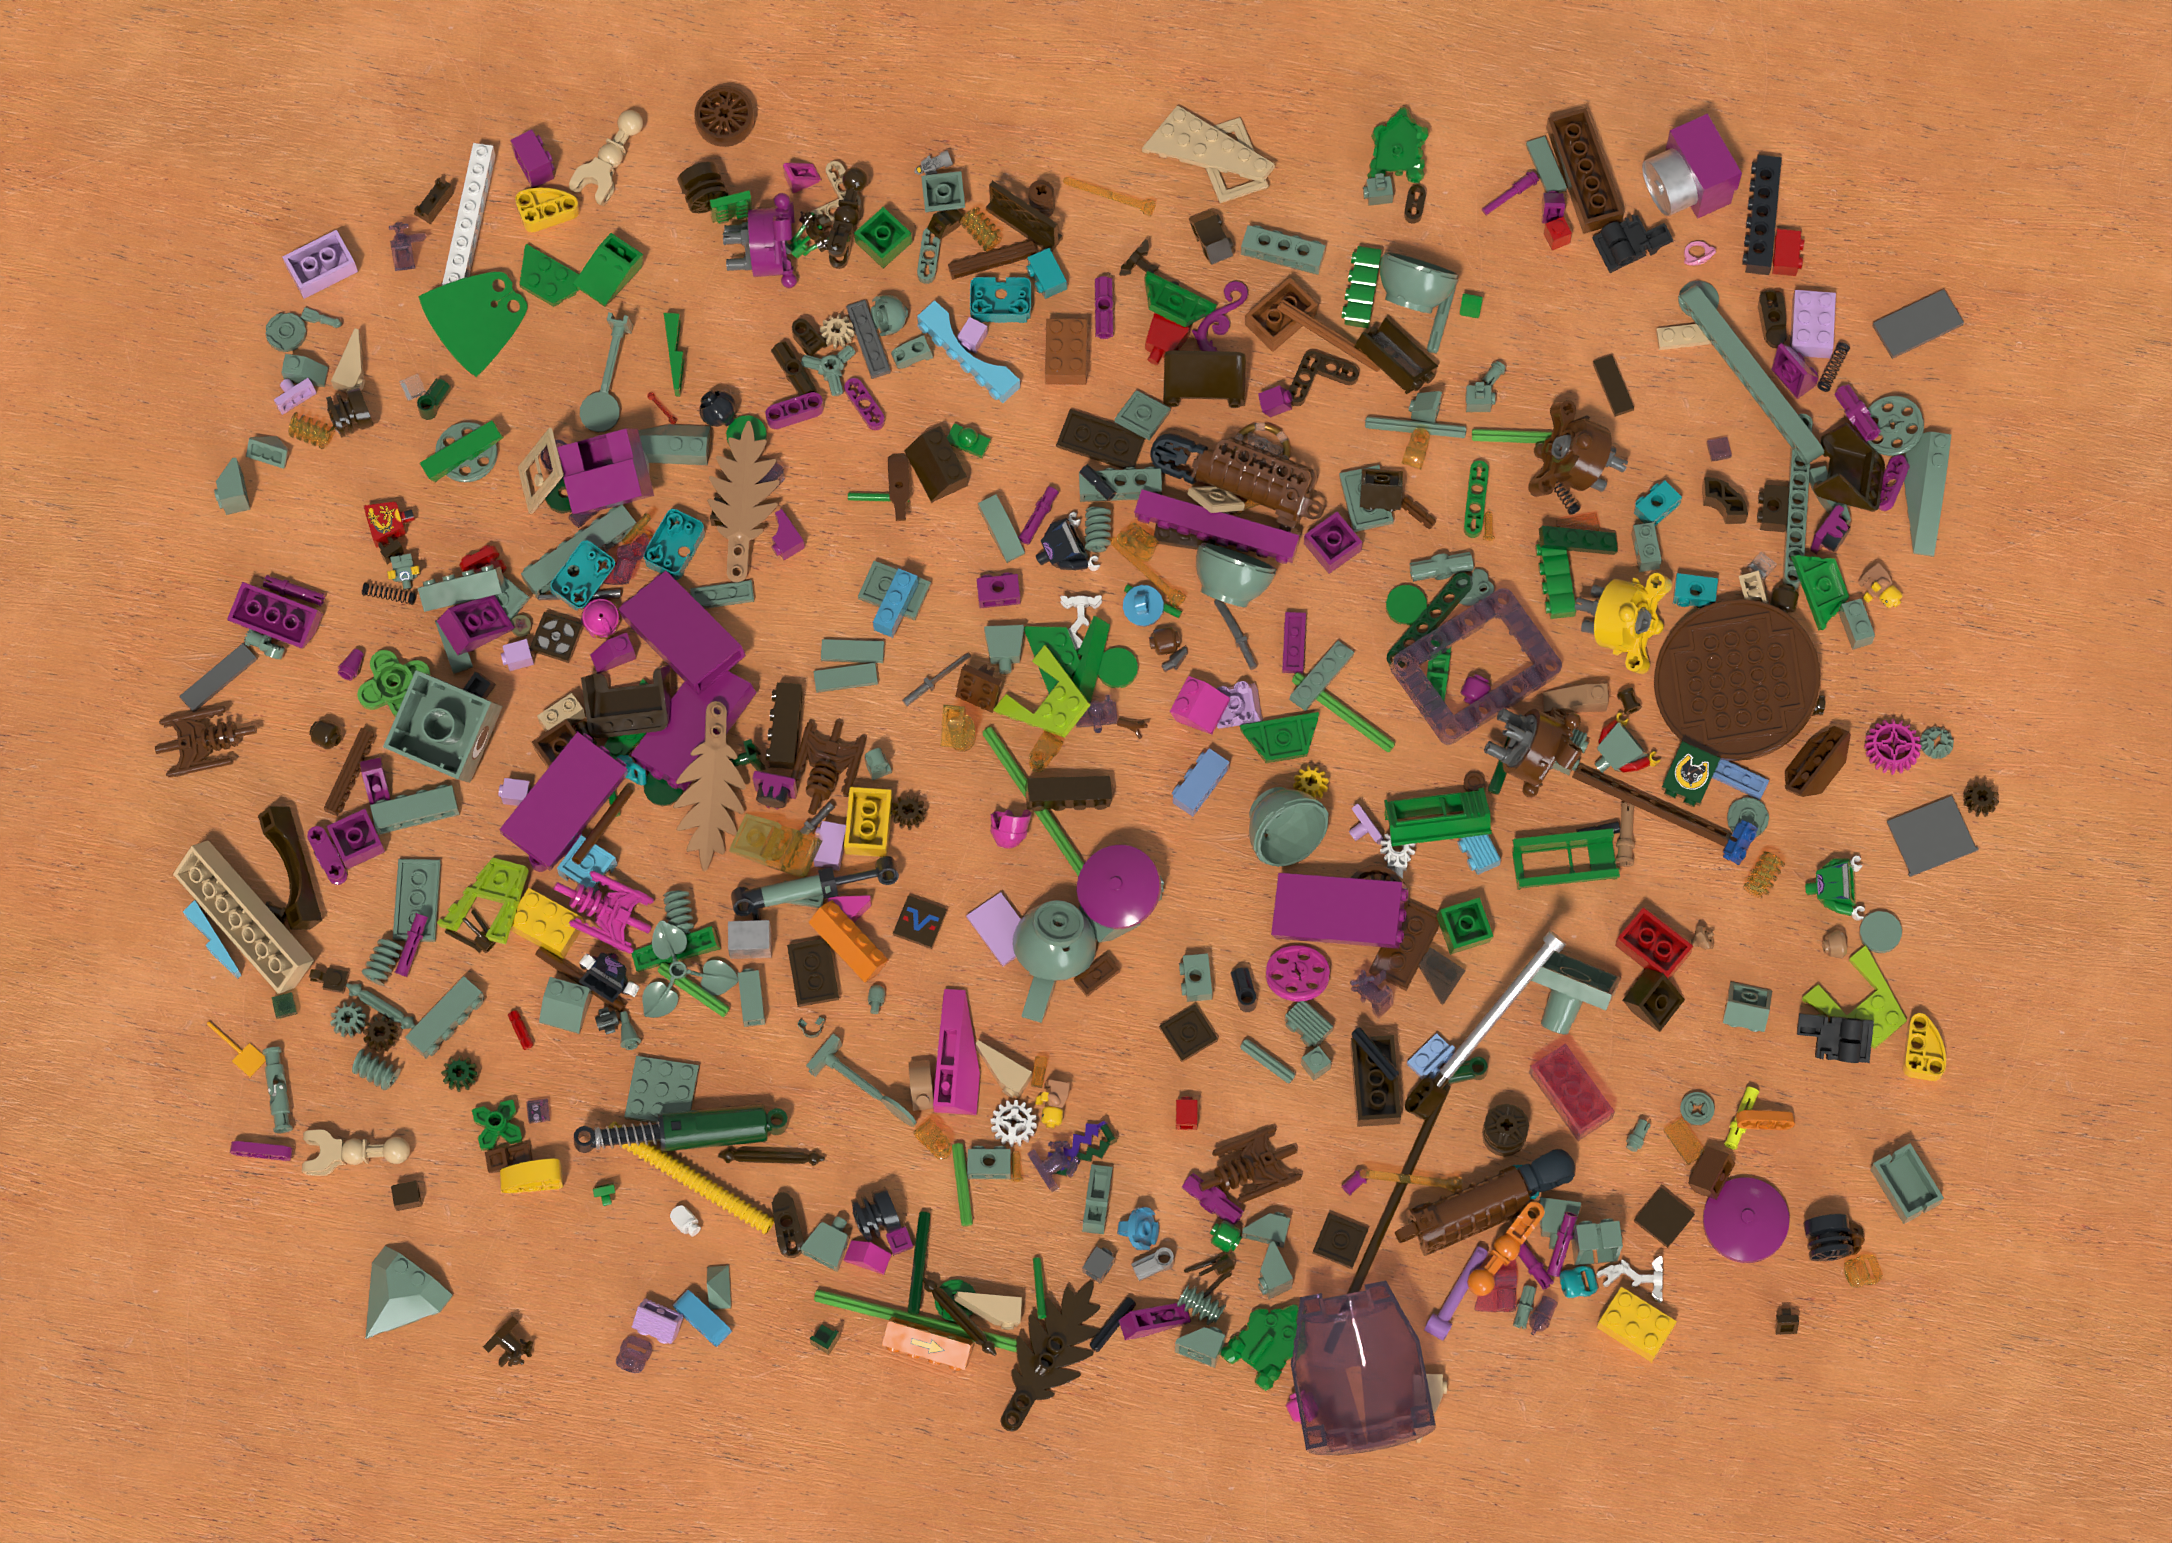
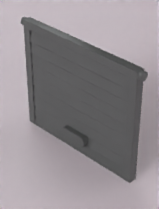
M1952 796L1887 821V825L1908 868L1909 877L1979 850L1978 847H1975Z

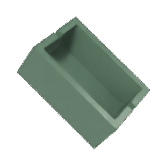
M1911 1143L1895 1151L1892 1156L1889 1154L1874 1162L1870 1169L1903 1224L1920 1216L1922 1211L1926 1213L1939 1206L1944 1199Z
M1603 1219L1600 1224L1592 1223V1221H1582L1579 1225H1576L1574 1237L1571 1240L1574 1265L1594 1264L1592 1250L1597 1252L1598 1263L1617 1262L1623 1247L1620 1222L1614 1221V1219Z

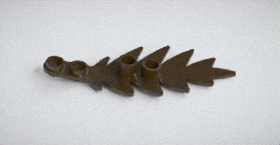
M1093 1281L1087 1283L1076 1296L1069 1287H1066L1062 1297L1061 1313L1049 1298L1045 1299L1046 1318H1044L1046 1331L1032 1314L1029 1315L1028 1326L1033 1352L1020 1336L1016 1338L1017 1361L1021 1375L1016 1369H1012L1011 1376L1017 1389L1000 1419L1001 1425L1005 1430L1010 1432L1018 1430L1035 1400H1046L1055 1395L1046 1389L1064 1385L1079 1378L1081 1375L1079 1372L1059 1368L1076 1364L1093 1356V1351L1070 1347L1093 1338L1100 1331L1097 1328L1079 1325L1091 1318L1100 1309V1306L1088 1304L1092 1295ZM1017 1402H1022L1024 1407H1020ZM1008 1419H1012L1014 1424H1010Z

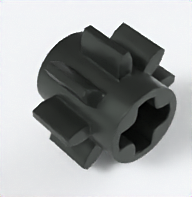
M608 1007L599 1009L600 1015L594 1016L599 1031L605 1030L606 1035L616 1032L614 1027L618 1026L619 1022L615 1010L609 1012Z

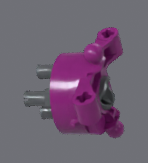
M779 193L774 198L775 207L748 209V222H742L740 225H724L723 244H742L745 247L746 254L744 258L726 259L727 271L752 270L753 277L783 275L781 278L782 285L786 288H793L797 283V278L793 274L794 266L791 265V260L787 257V254H791L792 248L786 240L792 239L791 224L795 223L794 206L787 194Z

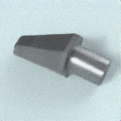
M1185 646L1170 656V661L1161 665L1164 672L1172 668L1175 670L1179 668L1188 654Z

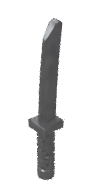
M621 590L597 591L588 603L593 601L592 599L621 597ZM583 593L578 596L574 595L575 599H581ZM538 595V600H561L555 595Z
M1215 600L1214 604L1235 638V645L1243 653L1249 669L1257 668V664L1247 646L1246 636L1243 637L1225 604Z
M967 653L931 681L926 677L924 684L902 700L903 703L909 706L923 695L924 692H927L929 689L933 691L934 684L971 657L970 654Z
M828 802L810 822L806 821L804 823L805 826L769 858V861L781 860L811 832L814 834L816 826L835 807Z

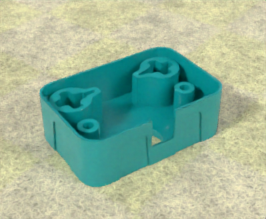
M996 277L973 278L970 282V317L981 323H1026L1027 319H1031L1030 280L1024 277H1006V282H996ZM1000 289L1005 290L1007 296L1004 299H998L995 296L996 291Z
M670 509L643 553L646 567L661 574L667 571L675 580H679L705 537L703 523L679 510ZM687 547L690 550V554L686 557L679 556L678 551L680 548Z
M584 540L578 545L569 557V560L554 577L550 584V591L574 610H583L602 586L608 575L613 571L615 561L588 540ZM606 562L608 569L603 568L598 572L599 563ZM572 565L577 566L580 570L579 575L575 577L570 576L567 572L568 567ZM584 591L582 595L583 602L578 601L576 603L574 595L578 596Z

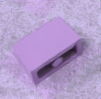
M822 821L821 828L817 827L815 839L818 842L811 852V859H814L815 867H832L833 870H840L844 852L846 825Z

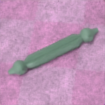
M346 984L350 996H358L361 1001L394 1022L401 1023L402 1029H413L416 1026L412 1016L405 1017L401 1011L367 990H362L361 984Z

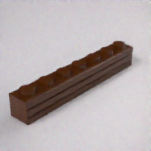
M1026 240L1021 244H1012L1007 248L1001 247L996 251L991 250L986 254H977L972 258L966 257L961 261H952L948 264L951 279L954 280L1025 260L1027 257L1036 254L1033 240Z
M364 728L360 729L324 806L325 812L335 816L342 812L343 803L347 801L349 790H352L353 782L359 775L360 762L365 761L364 758L370 751L369 747L375 741L372 731Z

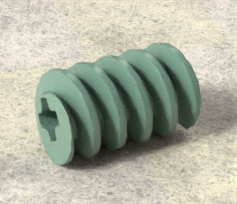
M1090 507L1086 509L1085 518L1087 520L1085 521V526L1087 528L1085 529V541L1087 543L1085 544V549L1087 551L1104 552L1106 551L1105 546L1111 545V541L1107 540V538L1111 537V533L1106 532L1111 529V526L1106 524L1111 522V518L1107 517V515L1111 514V510L1103 507Z
M677 890L665 893L663 896L665 897L664 904H666L667 923L680 928L685 935L690 934L688 929L693 928L694 924L687 922L692 920L693 916L686 914L691 912L692 909L685 906L691 902L688 899H684L689 896V892Z
M379 939L377 941L379 946L374 947L373 951L375 954H371L369 956L371 961H367L365 964L368 969L361 971L368 980L384 986L380 981L381 979L388 980L384 973L392 972L388 965H396L392 957H400L396 950L404 949L401 945L389 939Z
M361 1049L353 1062V1074L359 1073V1076L366 1078L368 1082L374 1081V1085H381L382 1090L389 1089L397 1080L401 1071L400 1068L393 1072V1064L386 1068V1060L379 1064V1056L372 1060V1052L364 1056L365 1049Z
M1188 1284L1178 1300L1177 1306L1180 1307L1185 1303L1184 1311L1187 1312L1192 1308V1316L1200 1313V1321L1207 1317L1206 1325L1209 1326L1213 1322L1216 1323L1226 1304L1218 1307V1299L1211 1303L1212 1296L1210 1294L1203 1298V1290L1196 1293L1197 1286L1194 1285L1189 1289Z

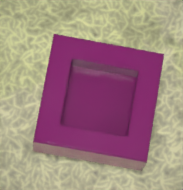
M906 1226L886 1234L893 1256L914 1248Z

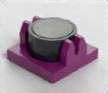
M1836 505L1815 534L1811 551L1816 555L1823 546L1828 550L1836 552L1850 532L1851 526L1841 519L1844 511L1842 506Z
M754 771L753 783L755 791H757V802L765 805L767 808L773 807L778 810L779 808L786 807L788 798L796 799L798 792L794 778Z

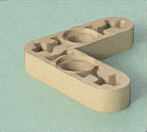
M832 161L826 166L827 178L838 199L811 211L824 228L834 224V216L829 215V210L839 207L838 201L844 200L846 191L841 192L838 189L839 185L843 184L842 177L845 172L843 165L838 161ZM835 168V170H838L839 179H837L831 169ZM857 195L856 203H858L860 211L862 206L861 199Z

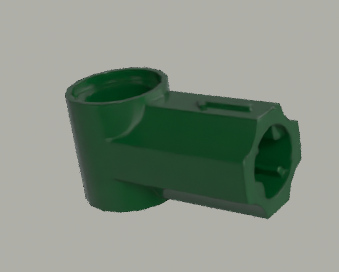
M436 378L425 395L418 398L417 407L423 419L431 420L436 417L437 409L451 391V386L446 381ZM425 406H431L428 409H423Z
M1474 1057L1469 1061L1463 1062L1450 1078L1448 1084L1473 1079H1484L1488 1069L1486 1060L1482 1057ZM1474 1065H1481L1484 1070L1477 1073L1473 1071L1472 1067Z

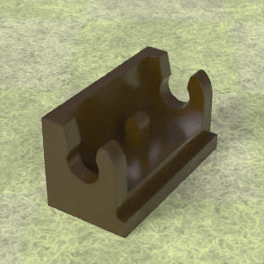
M437 178L434 187L422 203L414 208V215L432 224L454 194L451 184L448 182L443 184L441 179Z

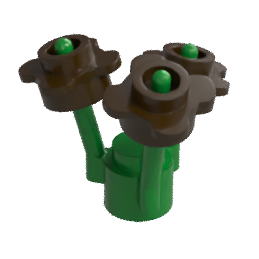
M801 211L799 221L803 225L790 240L792 242L790 244L792 248L791 254L796 258L802 255L806 256L817 248L821 252L827 250L829 239L824 234L825 229L823 225L816 221L817 217L814 213ZM806 228L807 236L805 238L800 237ZM810 239L814 240L816 244L807 248L809 246L807 242Z

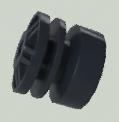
M886 1187L872 1191L873 1202L871 1203L862 1195L863 1206L861 1207L856 1198L851 1200L852 1214L855 1222L867 1242L872 1241L870 1230H874L877 1238L881 1237L880 1226H883L888 1234L902 1229Z
M1822 1215L1808 1219L1803 1223L1805 1237L1807 1239H1814V1241L1807 1244L1808 1250H1811L1809 1252V1260L1835 1261L1854 1253L1853 1246L1849 1245L1852 1243V1238L1841 1236L1850 1231L1847 1215Z

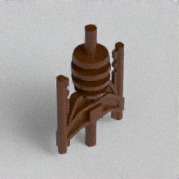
M225 706L168 716L160 719L159 724L164 725V728L173 726L177 732L178 741L155 746V752L160 754L179 750L180 758L178 764L175 767L169 768L170 771L166 773L168 778L232 765L234 760L229 758V756H223L222 759L215 758L214 761L204 759L210 755L209 751H211L212 747L215 751H220L221 745L224 750L230 749L231 744L233 747L238 746L239 737L257 733L256 726L237 729L234 722L229 721L227 725L225 722H220L218 728L215 724L210 725L208 732L205 724L196 722L205 720L206 717L213 718L214 715L218 717L224 716L223 713L227 711Z
M835 721L829 741L820 739L814 734L815 727L812 722H807L791 778H794L795 781H800V772L803 771L802 765L805 764L808 756L810 766L814 767L810 771V777L807 779L806 794L812 798L808 813L811 815H816L820 800L825 801L830 798L831 792L835 787V774H841L847 767V778L844 779L845 785L842 786L841 792H843L844 797H849V790L853 785L864 750L865 736L857 738L855 744L852 745L838 743L843 723L840 721Z
M1274 1126L1266 1127L1247 1137L1214 1149L1212 1155L1221 1158L1225 1156V1153L1231 1154L1233 1150L1238 1151L1245 1148L1240 1154L1241 1161L1236 1158L1232 1159L1231 1163L1228 1161L1224 1162L1222 1167L1217 1166L1214 1169L1215 1177L1199 1183V1188L1203 1192L1219 1185L1220 1189L1225 1192L1229 1191L1230 1187L1237 1189L1239 1184L1244 1186L1248 1180H1252L1254 1184H1263L1256 1187V1190L1250 1189L1248 1193L1243 1192L1239 1194L1237 1202L1242 1204L1281 1187L1289 1186L1301 1180L1302 1175L1295 1172L1287 1174L1279 1168L1276 1161L1296 1154L1297 1149L1293 1145L1272 1154L1268 1147V1138L1275 1136L1277 1129Z

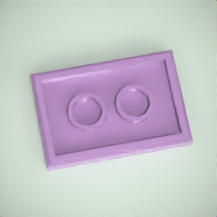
M1000 892L966 915V918L1003 967L1017 958L1014 954L1012 942L1013 934L1021 919Z

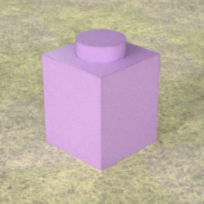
M969 317L958 335L959 344L967 352L972 351L976 353L988 334L987 326Z
M527 639L503 645L504 653H501L503 665H508L510 671L534 665Z
M504 778V784H500L499 797H501L503 804L518 806L530 792V782Z

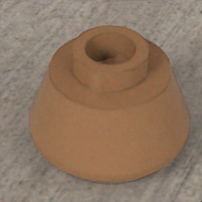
M1835 930L1825 936V940L1822 941L1824 953H1828L1830 957L1843 958L1847 954V944L1843 932Z

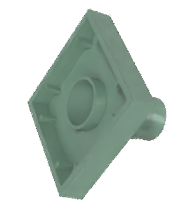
M1555 951L1531 980L1551 988L1541 1025L1553 1032L1567 1035L1583 1002L1607 1010L1616 993L1621 977Z

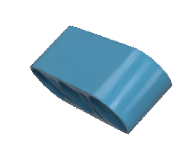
M689 1290L672 1305L679 1314H683V1317L715 1347H718L732 1332L716 1314Z

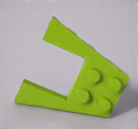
M1044 645L1032 662L1059 681V683L1034 714L1007 694L994 708V711L999 715L1007 716L1010 719L1024 722L1033 727L1036 726L1044 731L1065 738L1090 707V703L1053 656L1050 649Z
M492 858L476 876L477 881L471 888L467 887L463 891L464 896L457 904L453 903L448 909L449 913L443 920L439 919L437 924L442 928L457 931L476 897L503 903L486 937L490 941L506 945L529 870L524 865Z
M1865 945L1849 959V962L1876 990L1875 993L1848 1015L1840 1009L1819 985L1808 992L1802 998V1001L1809 1003L1816 1008L1815 1010L1828 1017L1836 1016L1873 1020L1871 1047L1875 1049L1901 1028L1907 1020Z

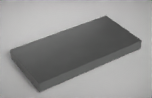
M1941 290L1874 322L1872 326L1893 359L1963 326L1964 322L1945 290Z

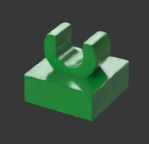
M614 1183L593 1187L594 1198L601 1196L603 1206L611 1205L610 1194L616 1192Z

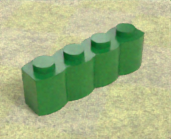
M1358 246L1357 252L1353 251L1351 263L1354 264V270H1349L1348 282H1351V287L1346 288L1345 300H1348L1347 307L1343 306L1341 318L1345 319L1344 325L1369 328L1381 260V249Z
M1539 539L1538 544H1535L1536 556H1540L1541 563H1538L1539 575H1543L1544 582H1541L1542 594L1547 596V601L1544 602L1545 613H1549L1550 619L1574 617L1576 614L1575 599L1567 550L1540 548Z

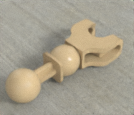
M626 110L620 114L617 121L619 131L613 141L607 138V144L599 149L598 158L595 157L592 162L583 164L576 169L569 182L570 190L580 192L587 184H597L596 202L601 206L607 204L614 193V183L612 181L615 173L614 168L621 164L623 155L626 154L623 146L629 136L638 134L643 127L641 115L634 110Z
M308 1130L303 1133V1140L309 1145L320 1146V1153L316 1159L305 1161L302 1164V1173L309 1176H327L339 1165H346V1163L358 1165L363 1161L369 1164L370 1158L384 1157L392 1164H400L409 1157L410 1146L401 1137H392L383 1145H370L367 1139L362 1141L352 1138L344 1142L342 1139H334L325 1130Z

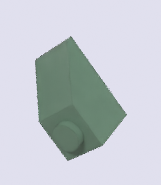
M285 354L281 373L284 380L290 379L292 383L299 384L308 378L313 386L325 387L329 368L305 356Z
M1442 392L1418 393L1416 400L1412 399L1409 406V411L1412 412L1411 419L1435 423L1440 410Z
M1280 1212L1269 1213L1243 1228L1242 1238L1266 1244L1274 1241L1276 1246L1284 1248L1290 1218H1287L1286 1214Z

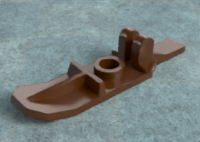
M892 454L888 457L889 499L894 504L896 521H906L905 508L906 503L910 499L908 457L904 454Z

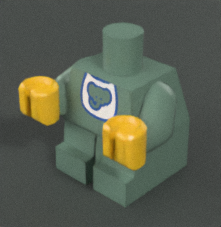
M405 554L390 557L393 570L387 571L388 579L402 583L403 590L411 589L410 581L415 580L420 573L419 566H414L413 556Z

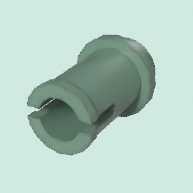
M1499 361L1492 363L1491 369L1481 379L1482 382H1485V385H1491V388L1501 374H1505L1506 367Z

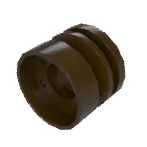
M702 162L685 169L677 178L681 191L685 194L688 208L692 213L709 212L710 200L729 196L724 182L721 181L719 170L713 162Z
M359 386L346 390L347 400L343 401L339 393L336 394L339 402L337 404L333 403L331 396L326 398L327 411L334 428L341 438L346 436L343 427L348 426L350 434H353L352 424L357 423L361 430L374 426Z
M1502 1104L1489 1111L1482 1131L1483 1143L1489 1151L1495 1155L1506 1157L1514 1155L1522 1149L1529 1129L1528 1118L1523 1110L1515 1105ZM1504 1124L1508 1125L1509 1131H1505Z

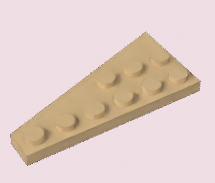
M1178 105L1142 147L1143 153L1149 154L1151 152L1159 154L1160 157L1164 158L1168 156L1179 159L1180 162L1208 169L1212 167L1220 169V172H1232L1239 174L1240 177L1264 182L1275 168V164Z

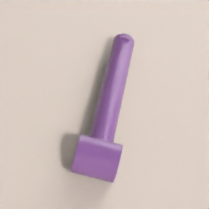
M1477 1246L1439 1314H1432L1424 1331L1444 1341L1452 1327V1323L1449 1321L1468 1289V1276L1472 1271L1480 1268L1488 1255L1485 1249Z

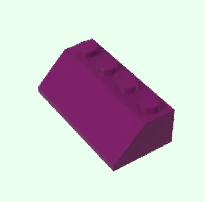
M242 582L227 620L303 649L316 633L323 614L311 607Z

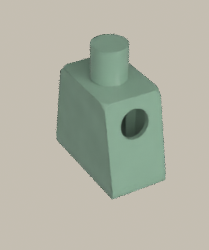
M1024 625L984 626L991 664H999V673L1001 674L1011 673V664L1020 663Z
M1540 1198L1539 1203L1545 1211L1543 1218L1540 1220V1232L1542 1237L1550 1238V1249L1554 1250L1558 1238L1556 1233L1561 1228L1564 1213L1572 1212L1578 1215L1581 1202Z
M837 1216L831 1226L821 1222L802 1245L801 1253L838 1272L849 1242L848 1235L842 1232L847 1222Z

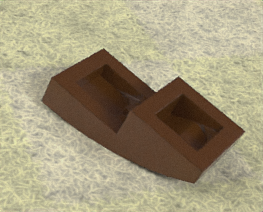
M528 1143L485 1152L488 1173H497L503 1168L533 1161L531 1147Z

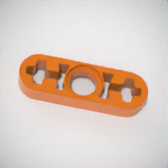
M1744 1110L1736 1114L1737 1126L1742 1129L1788 1130L1795 1126L1793 1113Z

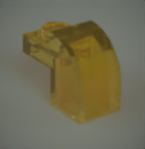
M943 705L940 746L962 748L966 707Z

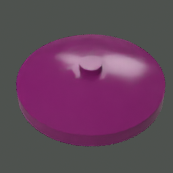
M1112 845L1094 853L1083 865L1077 881V895L1084 912L1097 924L1111 929L1130 928L1144 921L1155 909L1161 894V878L1154 862L1141 850L1128 845Z
M1736 1178L1725 1183L1717 1200L1708 1198L1703 1211V1228L1709 1243L1719 1254L1735 1262L1755 1263L1772 1256L1782 1246L1789 1230V1212L1782 1196L1769 1184L1754 1178Z

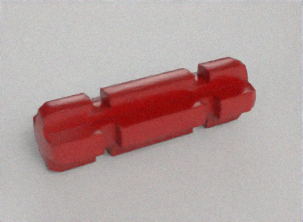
M517 1010L509 1012L508 1018L518 1039L521 1040L520 1044L523 1050L532 1048L533 1042L523 1021L520 1020L519 1012Z

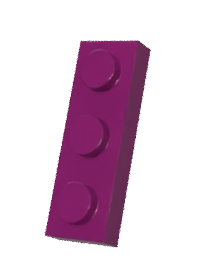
M1285 612L1282 673L1296 674L1300 672L1303 674L1306 613Z

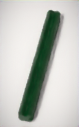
M924 1211L919 1212L908 1302L909 1314H919L930 1224V1213Z

